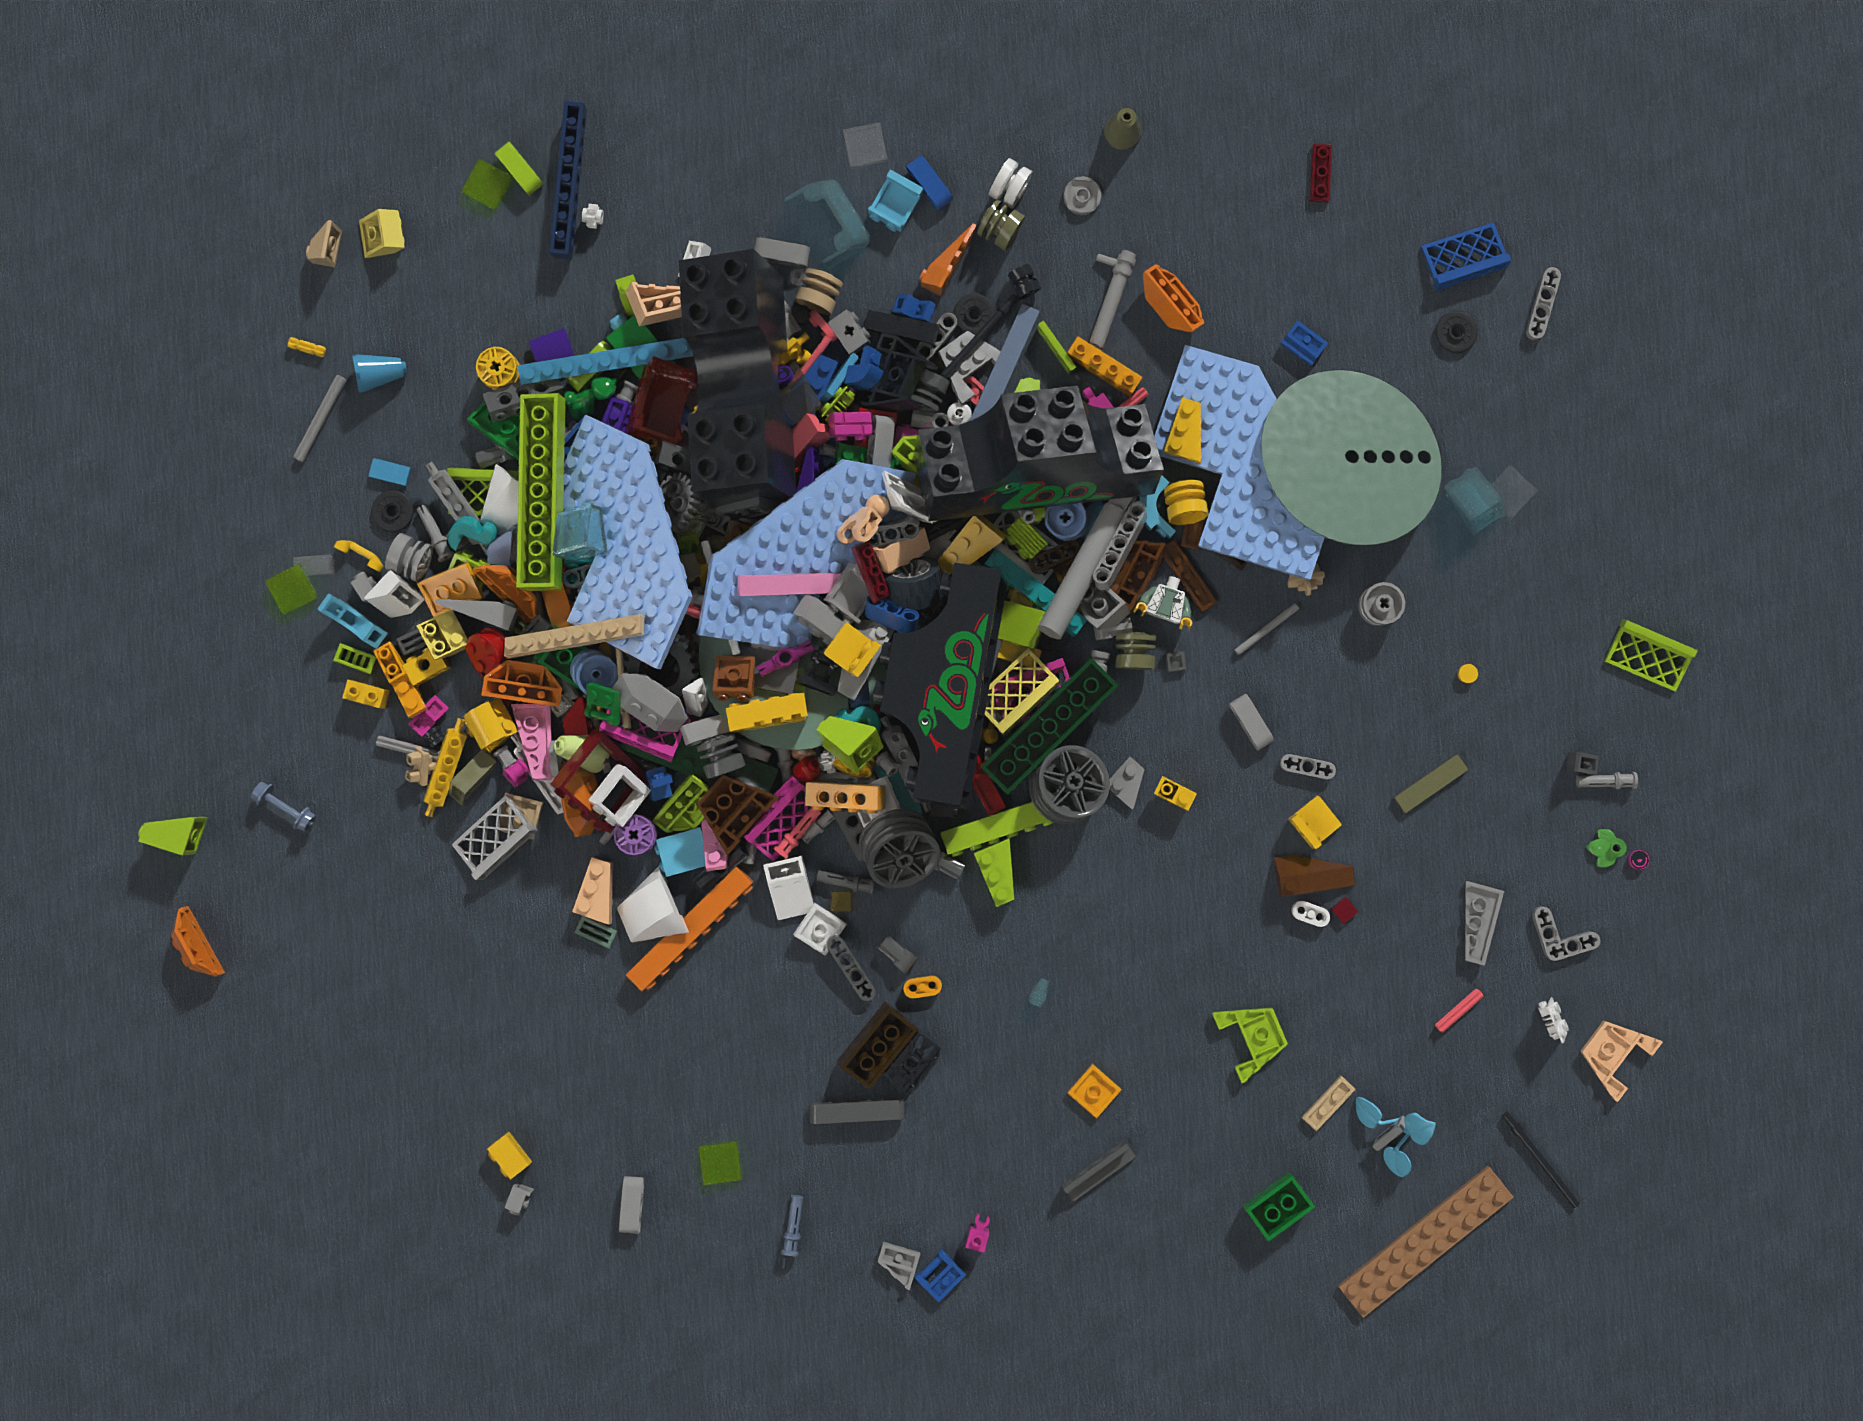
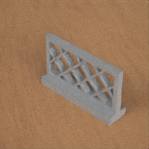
M505 795L452 845L473 872L471 874L475 880H484L532 837L538 829L534 824L531 825L509 795ZM506 802L510 806L509 815L501 814L502 805ZM491 815L497 816L496 827L488 826V819ZM501 816L509 817L508 828L500 827ZM513 818H519L523 823L519 829H513ZM477 828H483L482 839H474ZM488 829H496L495 841L487 840ZM500 830L508 831L505 841H499ZM464 840H470L469 852L464 851L460 846ZM474 841L482 842L481 853L473 852ZM487 842L494 843V851L491 854L486 853ZM473 855H481L480 864L477 867L473 864Z

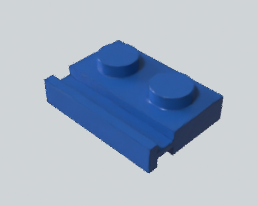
M1297 320L1280 344L1311 366L1328 342Z

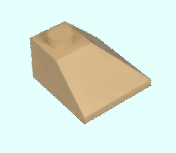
M328 220L311 239L310 246L308 245L306 249L307 259L313 264L335 267L342 230L333 221Z

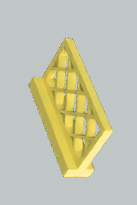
M1028 648L990 684L989 691L992 689V694H988V696H992L991 707H986V710H991V715L987 711H985V715L1003 735H1006L1058 687L1061 682ZM1030 655L1034 659V667H1023V659ZM1036 662L1041 666V668H1036ZM1012 670H1020L1019 681L1009 680V673ZM1023 670H1033V681H1022ZM1036 670H1043L1049 676L1044 681H1036ZM1006 683L1005 694H995V685ZM1008 683H1018L1019 694H1008ZM1022 684H1033V691L1029 695L1022 694ZM994 697H1005V708L994 707ZM1008 697H1019V704L1015 708H1008ZM994 710H1005L1004 719L998 723L994 719Z

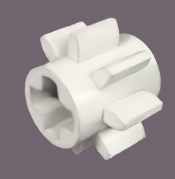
M589 204L588 208H583L582 222L586 223L588 228L597 229V224L603 223L604 212L599 210L597 204Z
M823 751L820 754L821 757H818L821 770L827 771L828 774L837 772L836 770L838 769L833 764L835 756L830 752Z

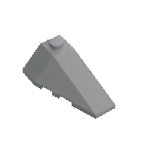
M1095 582L1089 586L1079 605L1085 619L1097 630L1116 626L1130 614L1126 602L1110 588L1099 590Z
M435 600V603L505 630L514 631L513 628H515L519 610L514 608L515 604L506 600L503 603L492 601Z
M860 619V624L855 623L853 627L863 631L866 637L878 642L881 647L859 677L852 676L843 668L841 670L838 692L854 701L879 661L883 643L890 642L895 631L872 620Z

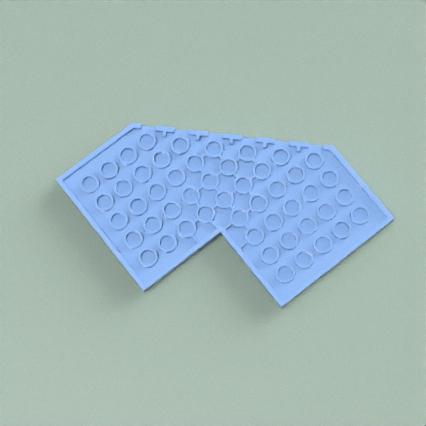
M1185 345L1154 437L1160 457L1222 475L1199 542V547L1310 581L1325 537L1304 526L1286 510L1267 479L1262 460V432L1267 415L1277 400L1259 366ZM1182 397L1201 403V464L1164 453Z
M585 415L564 463L563 533L598 551L567 622L575 626L641 614L644 616L643 636L608 641L607 643L661 670L692 600L691 590L688 589L685 569L678 555L680 552L677 541L672 534L669 513L666 512L664 506L663 492L656 478L658 475L655 464L650 457L649 452L651 450L649 444Z
M845 459L840 460L829 471H825L810 485L802 488L787 502H783L771 511L768 516L760 519L749 530L737 536L726 547L711 556L697 634L782 648H794L808 639L811 643V629L798 623V618L793 615L805 594L738 596L737 576L842 573L849 562L857 563L851 548L863 542L855 540L849 544L841 543L837 537L839 527L861 507H865L867 499L872 495H883L889 501L882 475L884 470L913 485L916 473ZM890 506L888 514L882 518L880 523L908 516L901 511L893 510ZM847 529L844 534L847 539L852 533L850 529ZM888 529L887 532L889 534L896 533V530ZM876 534L871 537V539L878 538ZM806 594L812 597H816L817 599H819L820 594Z

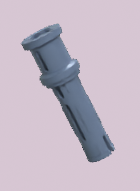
M791 1195L787 1231L783 1234L785 1240L784 1248L781 1250V1254L786 1256H798L797 1245L798 1240L801 1238L798 1231L804 1198L800 1195Z

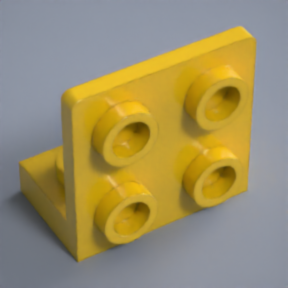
M846 622L828 645L824 655L852 676L859 677L881 645L876 641L870 640Z
M1319 796L1314 797L1288 818L1308 845L1315 850L1322 845L1321 842L1342 825Z

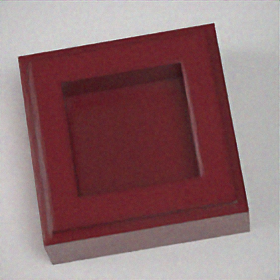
M1344 897L1330 908L1342 924L1358 913L1347 897Z

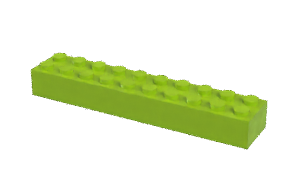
M558 393L520 395L516 587L523 591L562 590L565 398Z

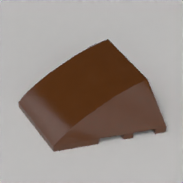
M1135 541L1110 587L1113 592L1126 602L1130 612L1136 607L1140 598L1149 589L1161 566L1166 543ZM1102 576L1099 579L1105 581L1107 577Z
M722 774L696 804L726 855H728L740 842L739 839L764 811H768L779 797Z

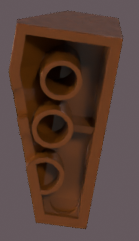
M1297 855L1273 857L1279 896L1304 894L1355 885L1353 866Z

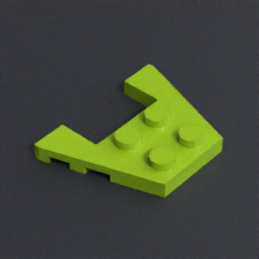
M1273 1008L1212 1013L1219 1030L1238 1023L1252 1059L1234 1066L1241 1083H1245L1252 1074L1256 1073L1260 1067L1288 1045Z

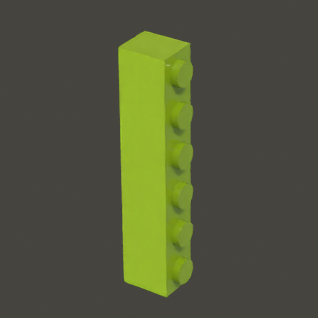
M1029 802L940 833L947 854H952V857L963 854L964 849L970 848L972 851L981 848V844L987 841L990 845L999 842V837L1006 835L1008 839L1017 836V831L1025 829V832L1036 829L1035 825L1043 823V826H1047L1054 822L1042 816L1035 808L1033 802Z

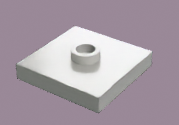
M814 903L793 935L826 956L829 952L826 946L827 939L832 935L839 936L847 923ZM832 940V941H831V942H832V945H831L830 947L833 946V944L835 943V940Z

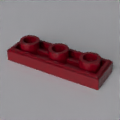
M1312 145L1309 202L1329 203L1332 145ZM1318 171H1323L1324 175L1319 174Z
M870 540L852 547V552L872 603L890 596L889 588Z

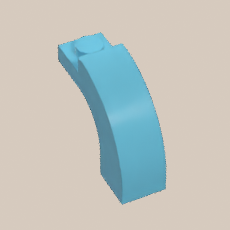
M1161 475L1155 494L1139 496L1138 502L1143 503L1146 507L1147 520L1144 524L1145 527L1150 531L1156 526L1157 533L1163 538L1167 537L1169 539L1176 531L1159 515L1156 507L1158 495L1169 484Z
M329 593L318 607L321 613L342 624L362 641L376 649L388 634L361 612Z

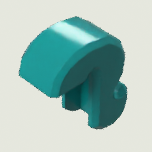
M462 516L456 520L450 529L448 542L455 551L460 545L463 535L484 545H489L495 540L498 532L496 526L490 522H485L482 526L474 517Z
M860 706L851 714H848V710L845 708L835 713L834 717L874 726L880 735V718L877 712L870 707Z

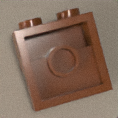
M716 656L712 690L714 697L719 701L737 698L738 701L746 702L749 698L753 699L755 657Z

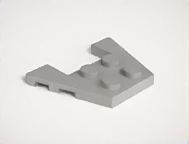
M966 331L938 352L944 369L975 336L974 334ZM983 340L975 346L948 376L953 392L956 393L957 401L961 406L974 398L975 395L964 380L990 361L995 365L1001 352Z

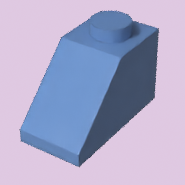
M513 525L491 544L487 545L486 556H488V563L511 567L516 561L518 525Z

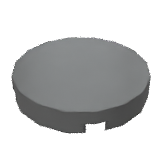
M1082 176L1072 179L1067 184L1063 197L1068 210L1082 216L1089 215L1097 209L1102 195L1099 185L1093 179Z
M552 740L549 744V754L551 755L549 763L553 778L560 772L561 762L563 761V757L555 753L554 742L556 740Z

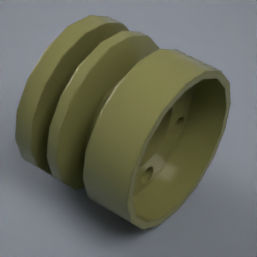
M997 199L985 212L977 235L982 237L988 230L985 239L988 241L993 235H996L994 245L1006 251L1019 232L1026 216L1017 210H1013L1009 216L1006 215L1008 205L1005 204L999 210L1002 201Z
M1127 632L1116 635V641H1124V644H1117L1115 648L1124 650V654L1115 655V668L1132 670L1155 669L1156 656L1147 654V651L1156 649V646L1147 645V642H1155L1156 636L1141 632Z

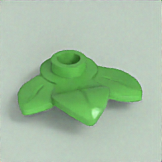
M1599 829V839L1591 841L1586 846L1590 853L1598 856L1597 867L1613 865L1616 858L1623 856L1627 849L1625 842L1622 839L1616 838L1614 833L1608 829ZM1615 844L1620 845L1619 851L1613 850Z

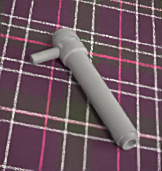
M1122 250L1121 254H1118L1117 259L1098 254L1096 259L1098 262L1114 266L1112 271L1114 274L1089 344L1099 350L1104 347L1128 278L1131 277V269L1136 263V254L1127 250Z

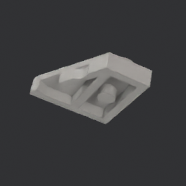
M1129 756L1110 777L1109 790L1132 810L1136 802L1144 768Z
M883 1242L878 1263L886 1268L895 1279L897 1278L907 1290H910L920 1252Z

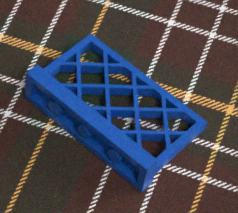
M1494 222L1421 246L1422 253L1434 280L1433 286L1435 291L1508 268L1511 262V257L1509 253L1506 254ZM1491 230L1493 235L1491 241L1481 237L1483 231ZM1468 236L1475 238L1474 246L1464 243V238ZM1478 240L1489 245L1486 252L1475 248ZM1453 242L1458 247L1453 252L1445 248L1446 244ZM1460 246L1471 250L1468 258L1457 254ZM1490 246L1499 249L1500 255L1493 256L1488 254ZM1435 248L1439 250L1438 257L1430 256L1428 249ZM1442 252L1453 256L1449 264L1439 260ZM1472 252H1475L1483 256L1482 260L1479 262H1475L1469 258ZM1454 258L1465 262L1464 266L1460 268L1451 264ZM1436 264L1446 267L1445 273L1437 275L1435 270Z

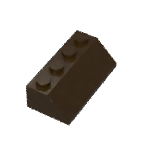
M884 1001L838 1058L837 1063L841 1069L870 1090L919 1029L897 1009Z

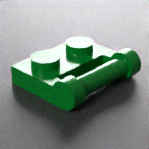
M593 682L587 684L585 716L589 718L595 717L607 721L610 725L618 726L621 720L620 691ZM597 706L611 710V714L598 711Z

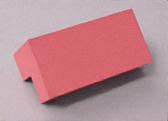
M807 413L793 429L795 465L804 464L808 446L819 448L822 443H826L830 439V426L828 424H821L815 414Z

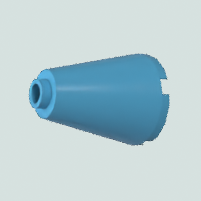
M361 354L352 355L359 393L403 378L404 373H407L405 361L401 362V358Z

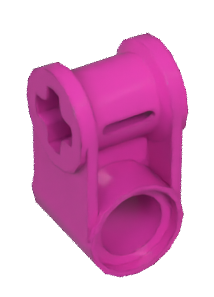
M517 759L516 763L503 770L502 774L514 788H517L527 780L530 770L521 759Z

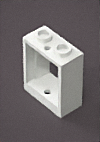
M616 764L588 801L594 805L592 807L593 810L600 815L603 813L606 816L605 820L612 826L617 824L623 827L651 790L627 767ZM622 778L633 791L614 815L602 802Z

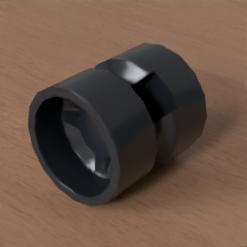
M1030 264L1022 265L1008 274L1011 284L1016 285L1015 292L1019 300L1030 297L1041 289L1037 278H1033L1034 272Z

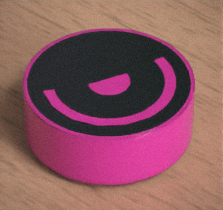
M1634 850L1628 856V863L1634 869H1644L1649 864V856L1642 850Z

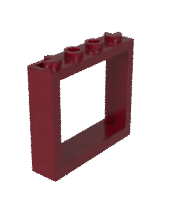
M593 729L550 785L555 788L554 793L561 798L565 797L568 800L567 804L574 810L578 809L581 812L579 815L583 819L593 822L592 827L600 833L604 831L610 834L617 824L615 826L609 824L605 820L606 816L601 821L564 786L597 744L620 765L627 767L646 785L645 772L603 732ZM630 786L627 787L610 809L614 815L632 793L633 789Z

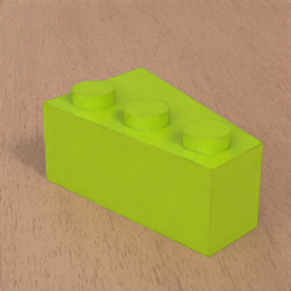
M1004 839L974 852L996 907L1014 900L1010 839Z

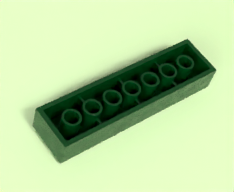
M1089 658L979 767L1008 795L1119 685L1092 658Z
M632 720L630 730L639 729L637 720ZM651 728L645 730L647 737L654 738L658 736L657 731ZM673 734L663 737L665 744L674 746L675 739ZM683 736L671 762L623 742L620 746L622 750L686 775H694L699 780L712 785L721 776L707 779L703 766L709 763L710 759H700L699 757L707 753V750L697 751L696 747L702 743L686 747ZM731 750L732 754L739 753L735 750ZM742 754L745 766L723 774L769 793L779 768Z

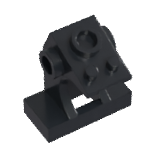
M819 646L818 650H814L810 661H813L809 675L800 674L797 677L796 684L833 696L836 694L838 687L830 685L829 678L832 670L838 668V664L824 655V651L828 646L824 648ZM818 663L827 666L824 677L815 674Z

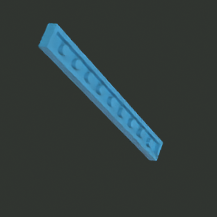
M685 338L517 365L520 382L523 385L692 357L693 353Z

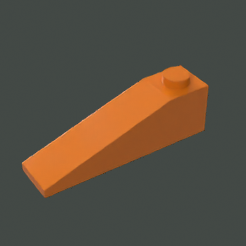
M972 224L929 265L927 270L924 269L919 278L922 280L921 287L942 296L976 231L975 224Z

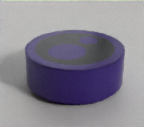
M788 366L778 367L779 385L789 384L794 378L793 371Z

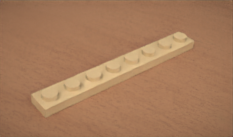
M639 614L506 637L504 656L513 658L643 636L644 616Z

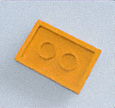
M469 562L417 583L433 617L451 610L435 603L436 599L478 601L485 597Z

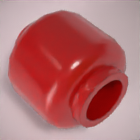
M804 757L794 765L793 775L801 784L806 785V782H812L821 775L820 764L813 757Z

